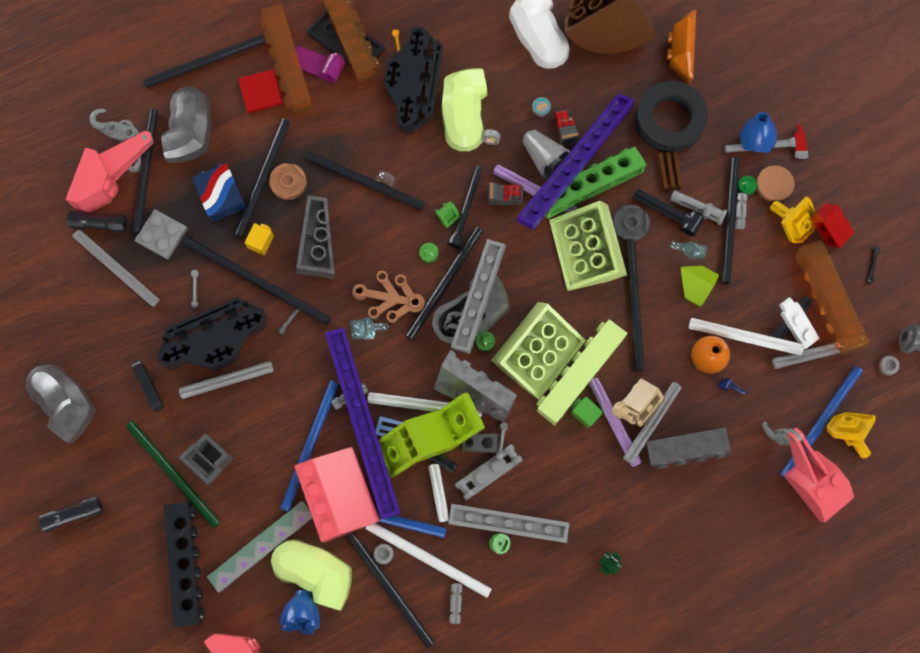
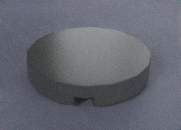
M636 205L621 207L614 214L612 220L617 237L623 241H639L649 230L650 220L648 214Z

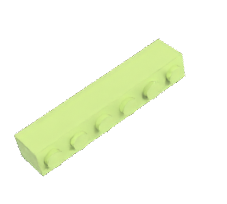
M610 319L606 324L602 322L596 329L598 334L594 338L590 337L584 344L586 349L582 353L579 351L572 359L574 364L571 367L566 366L560 374L563 376L559 382L555 380L548 389L551 391L547 397L543 395L536 404L539 406L537 412L554 426L626 337L627 332Z

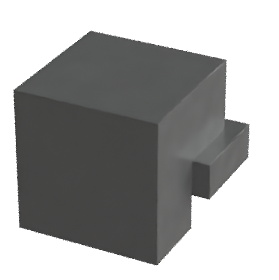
M205 433L179 459L207 485H210L234 458L212 437Z

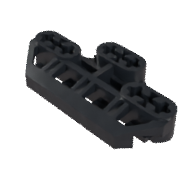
M414 27L411 30L409 41L389 59L386 65L384 77L385 92L391 97L398 109L397 124L398 129L402 133H414L434 115L443 45L438 39L435 41L428 31L422 27ZM419 37L418 53L415 56L416 40ZM429 42L432 44L431 50L435 51L434 54L425 53L428 50ZM426 64H429L428 74L431 75V78L421 77L425 73ZM396 68L395 84L392 87L393 71ZM422 88H426L424 98H428L427 101L418 100V97H421ZM407 104H409V111L407 115L408 121L406 122V124H404L406 116V106ZM419 111H422L423 116L425 115V119L415 124V121H417Z
M238 297L166 328L162 336L164 341L158 353V360L160 364L170 370L184 364L206 367L211 371L219 370L238 361L240 349L248 336L264 330L268 325V319L263 309L251 305ZM243 307H247V308H248V309H246V310H244V311H241V312H239V313H237V311H236V310L242 309ZM226 314L228 315L229 320H230V321H228V319L225 318V319H223V320H221V321H218V322H216V323H214V324L212 323V321L217 320V319H219V318H221V317H223V316H226ZM257 317L260 318V323L256 322ZM246 321H250V324L252 326L251 328L248 326L249 324ZM201 325H203V328L205 330V332H203V330L200 329L189 335L187 334V332L194 330L198 327H201ZM239 325H242V331L238 330ZM178 336L180 343L177 340L168 343L169 340ZM189 348V350H188V353H189V354L186 355V354H185V353H186V350H185V349ZM231 349V350H232V352H231L232 355H231V356H228V354H229L228 350ZM219 353L222 354V358H223L224 360H221V359H220L221 357L218 355ZM213 357V358H214V360H213L214 363H213V364H210V362H211V359H210V358Z

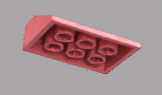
M353 447L313 458L294 466L321 542H328L380 521Z

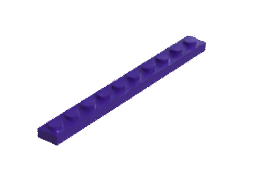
M619 93L517 216L518 223L532 230L535 229L634 106L633 99Z
M344 327L326 332L325 336L380 518L383 520L399 515L400 510Z

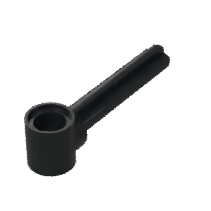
M637 189L633 196L635 200L680 223V229L687 235L696 236L704 222V218L698 213L691 211L685 214L640 189Z

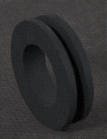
M664 81L655 84L644 93L636 111L635 122L639 135L649 146L662 152H680L690 148L699 140L707 124L708 110L701 94L690 85L678 81ZM663 102L681 104L689 114V125L679 132L665 131L656 124L653 118L654 108Z

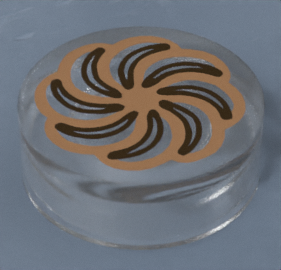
M380 171L376 177L378 182L392 187L395 183V178L385 171Z

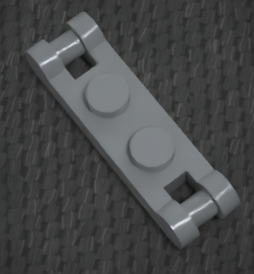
M512 444L502 451L503 458L507 455L512 460L510 463L507 464L503 458L497 459L494 456L455 484L456 488L460 489L464 494L463 498L466 501L523 461L522 457L518 456L514 451L515 448ZM470 481H471L472 484L475 486V487H474L473 489H471V490H470L469 487L466 485V484L469 483Z

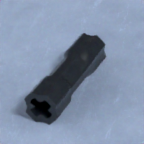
M69 211L67 217V226L69 228H92L126 232L128 217L126 215H103Z
M96 496L60 511H52L40 515V527L43 532H48L81 518H89L103 513L102 502Z

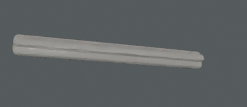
M76 230L73 233L75 240L152 307L158 304L159 299L87 235L81 230Z

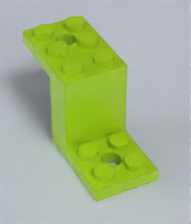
M468 392L461 394L440 410L404 421L378 440L390 478L396 477L419 461L451 451L485 428Z

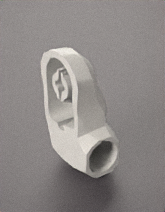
M516 0L510 9L509 18L518 38L530 52L535 63L545 69L556 68L562 65L568 59L570 47L566 36L558 27L556 19L551 12L553 9L552 0Z

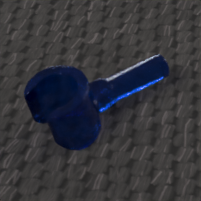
M729 378L722 379L718 384L724 391L731 388L743 395L746 394V390L733 384V381Z

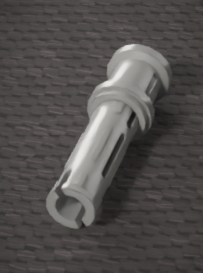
M674 190L670 201L702 214L704 219H711L717 222L719 226L728 211L716 208L712 203L705 204Z

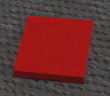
M274 69L238 78L247 113L283 104Z

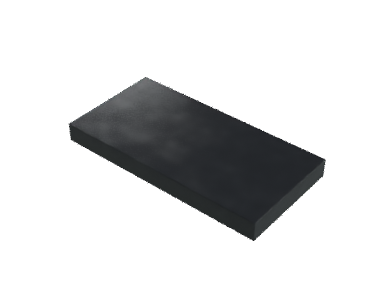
M328 6L306 31L307 35L331 53L342 55L345 63L361 75L369 69L385 50V46L331 6Z

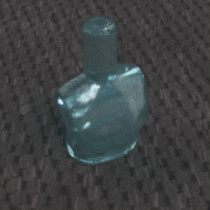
M672 241L671 249L683 251L684 255L690 260H704L706 257L707 245H700L695 242L684 244Z
M371 317L351 320L353 340H370L375 337L376 331L388 330L387 323L374 324Z

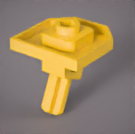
M805 197L795 208L791 207L790 209L779 201L772 203L770 209L783 218L781 224L790 242L803 243L815 230V226L810 219L815 215L816 211L809 197Z
M850 412L841 413L832 417L827 425V432L833 438L844 439L848 446L853 445L858 455L865 459L871 455V452L864 440L875 423L876 418L875 415Z

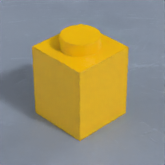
M254 223L245 241L247 249L265 255L274 237L271 228L265 224L258 225Z

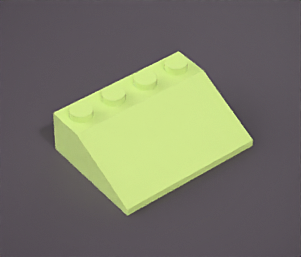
M598 201L549 220L568 291L609 282L627 275L607 204Z
M537 302L491 361L502 372L539 400L586 340L549 304Z

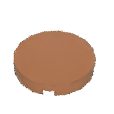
M284 163L277 166L271 172L269 184L273 193L278 198L292 200L299 197L305 191L307 180L305 173L298 165Z
M768 166L757 177L758 193L762 198L770 202H782L789 197L794 189L793 176L787 169L781 166Z

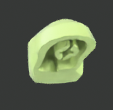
M483 68L454 72L444 79L441 112L445 139L451 148L458 151H471L483 142L481 140L484 131L481 119V100L487 96Z
M297 539L286 540L280 544L273 552L271 559L275 576L282 582L296 584L307 591L313 592V602L342 611L351 586V567L329 551Z

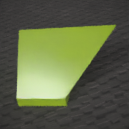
M704 266L680 267L684 298L701 307L714 287L719 275Z

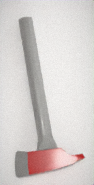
M801 124L797 125V133L792 138L777 140L773 148L793 147L795 158L807 159V143ZM742 144L724 146L725 153L749 150H744L741 146Z

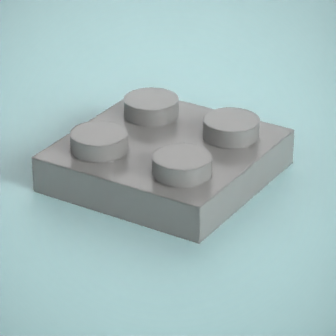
M154 209L134 241L168 260L188 228Z

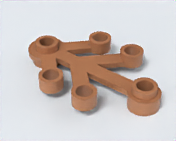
M379 271L376 277L388 293L367 289L363 284H357L352 289L353 297L356 300H364L366 297L386 301L378 307L369 308L368 315L371 319H377L381 313L397 303L403 304L404 306L397 311L392 310L387 313V320L390 323H395L398 321V318L409 311L414 313L420 312L425 305L424 298L420 294L412 292L407 284L406 277L402 274L396 276L395 283L398 287L402 288L406 297L398 295L388 280V274L385 271ZM384 274L386 278L381 280L379 276ZM403 278L404 282L400 284L397 280ZM361 288L363 289V292L361 294H357L356 290ZM418 300L419 303L418 305H413L412 301ZM373 310L377 311L375 316H372L370 313ZM391 314L396 315L394 320L389 319Z

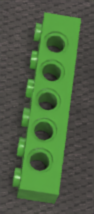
M636 147L626 148L614 157L609 156L599 164L594 163L587 170L580 172L561 195L562 198H559L545 215L548 219L642 174L647 164ZM587 179L593 180L594 183L588 182ZM570 187H575L578 190L574 191Z

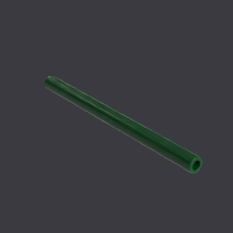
M134 421L130 422L126 426L130 433L213 529L218 527L221 521L138 425Z

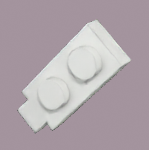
M788 298L780 304V308L783 311L781 316L797 343L803 344L804 349L820 339L799 303H794L791 298Z

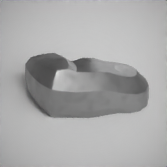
M194 87L180 88L172 95L170 101V130L161 136L164 157L168 163H182L206 154L211 133L210 100L208 97Z
M497 275L476 336L487 332L509 312L507 293ZM472 279V280L470 281V283H469L470 288H471L473 279ZM469 291L460 295L457 299L440 306L434 313L432 322L434 332L441 340L452 344Z
M47 364L37 366L30 371L25 387L31 400L39 404L44 413L49 416L47 427L62 440L72 444L84 433L91 423L96 411L95 406L79 383L71 378L61 367Z

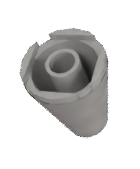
M537 130L528 131L523 137V144L538 171L545 180H548V177L554 173L570 151Z

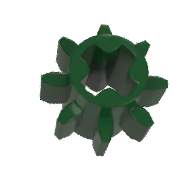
M607 551L598 562L602 566L599 570L606 576L609 573L614 576L623 565L619 561L622 557L615 551L612 554Z

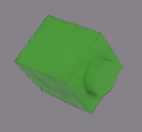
M587 397L583 400L579 398L572 405L574 409L571 414L587 429L603 413Z

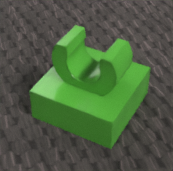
M450 201L443 203L444 207L440 210H435L442 225L446 228L460 217L455 205Z

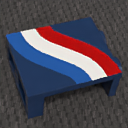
M227 163L218 164L213 169L201 171L192 177L211 222L245 209V203Z

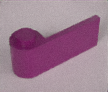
M297 45L288 65L335 83L345 65V61L343 60L344 57L338 53L329 54L328 57H325Z

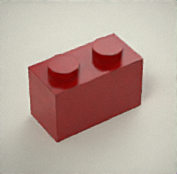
M824 203L810 220L827 246L841 249L855 232L851 228V223L843 215V210L838 205Z

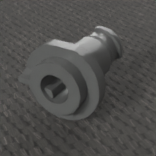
M912 323L902 330L899 337V346L903 353L920 352V325Z

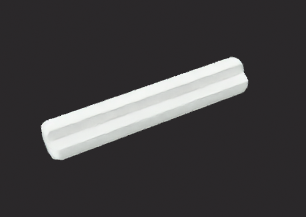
M438 464L429 465V472L439 522L449 521L440 468Z

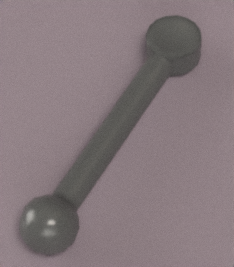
M295 309L285 324L278 328L279 334L285 333L286 327L299 312L298 309Z

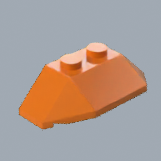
M692 10L673 26L672 32H668L667 43H670V49H667L666 59L669 60V67L688 85L691 84L694 70L696 10Z

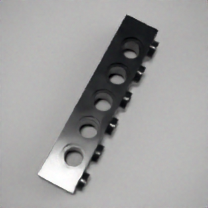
M189 502L164 505L174 627L202 624V619H205L204 607H201L200 599H203V589L199 587V578H201V568L197 566L199 548L195 545V538L198 537L197 527L194 526L193 518H196V510L192 503ZM180 519H185L186 521L183 529H179L177 526ZM185 538L188 542L187 547L181 549L179 543ZM187 558L189 560V567L183 570L181 562ZM185 579L191 581V587L188 590L183 588V581ZM187 599L193 602V607L189 611L184 607Z

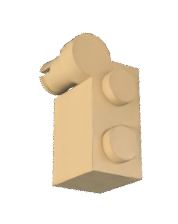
M640 379L632 387L627 397L614 405L612 414L619 419L623 418L631 424L642 427L662 402L664 396L659 388Z

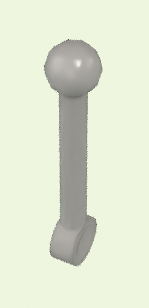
M192 270L193 302L191 307L197 308V277L199 273L197 270Z
M505 422L500 424L501 436L499 449L496 453L497 459L503 458L504 435L508 428Z

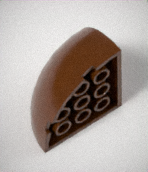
M572 0L568 8L570 11L569 15L565 18V33L581 48L595 53L615 54L629 51L657 37L652 17L644 0Z

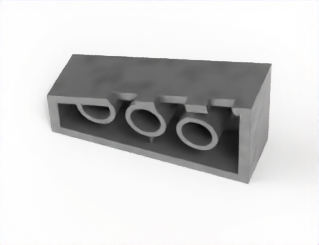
M308 195L296 274L334 279L335 272L327 198Z
M450 350L440 368L434 390L453 399L468 392L477 411L505 422L517 395L499 382L490 381L487 374L482 371L477 372L470 367L471 363L465 359L462 362L455 357L456 353Z
M726 427L647 441L651 466H656V469L667 468L668 464L673 463L679 466L688 464L687 461L695 460L696 462L707 461V458L715 457L719 459L732 454Z

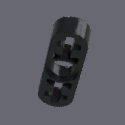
M138 359L131 363L152 409L157 412L165 408L142 360Z

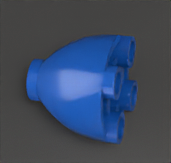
M765 112L757 113L756 116L750 118L744 124L739 135L742 148L754 152L769 153L777 142V129L769 114Z
M296 591V595L286 604L280 617L283 631L292 632L300 630L303 634L310 635L314 634V630L320 627L319 609L316 603L313 602L310 591Z

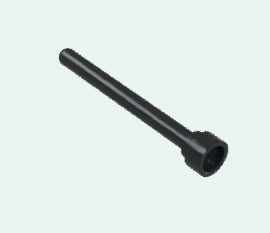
M480 165L475 167L455 233L449 236L447 242L448 246L455 249H461L464 242L462 232L481 176L482 166Z

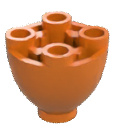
M706 336L694 344L691 357L698 371L714 374L722 371L727 366L730 360V349L728 344L718 336Z

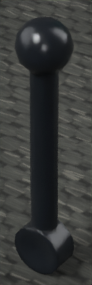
M874 246L872 249L874 253L870 273L866 278V282L869 284L875 280L873 273L877 253L880 251L878 246Z

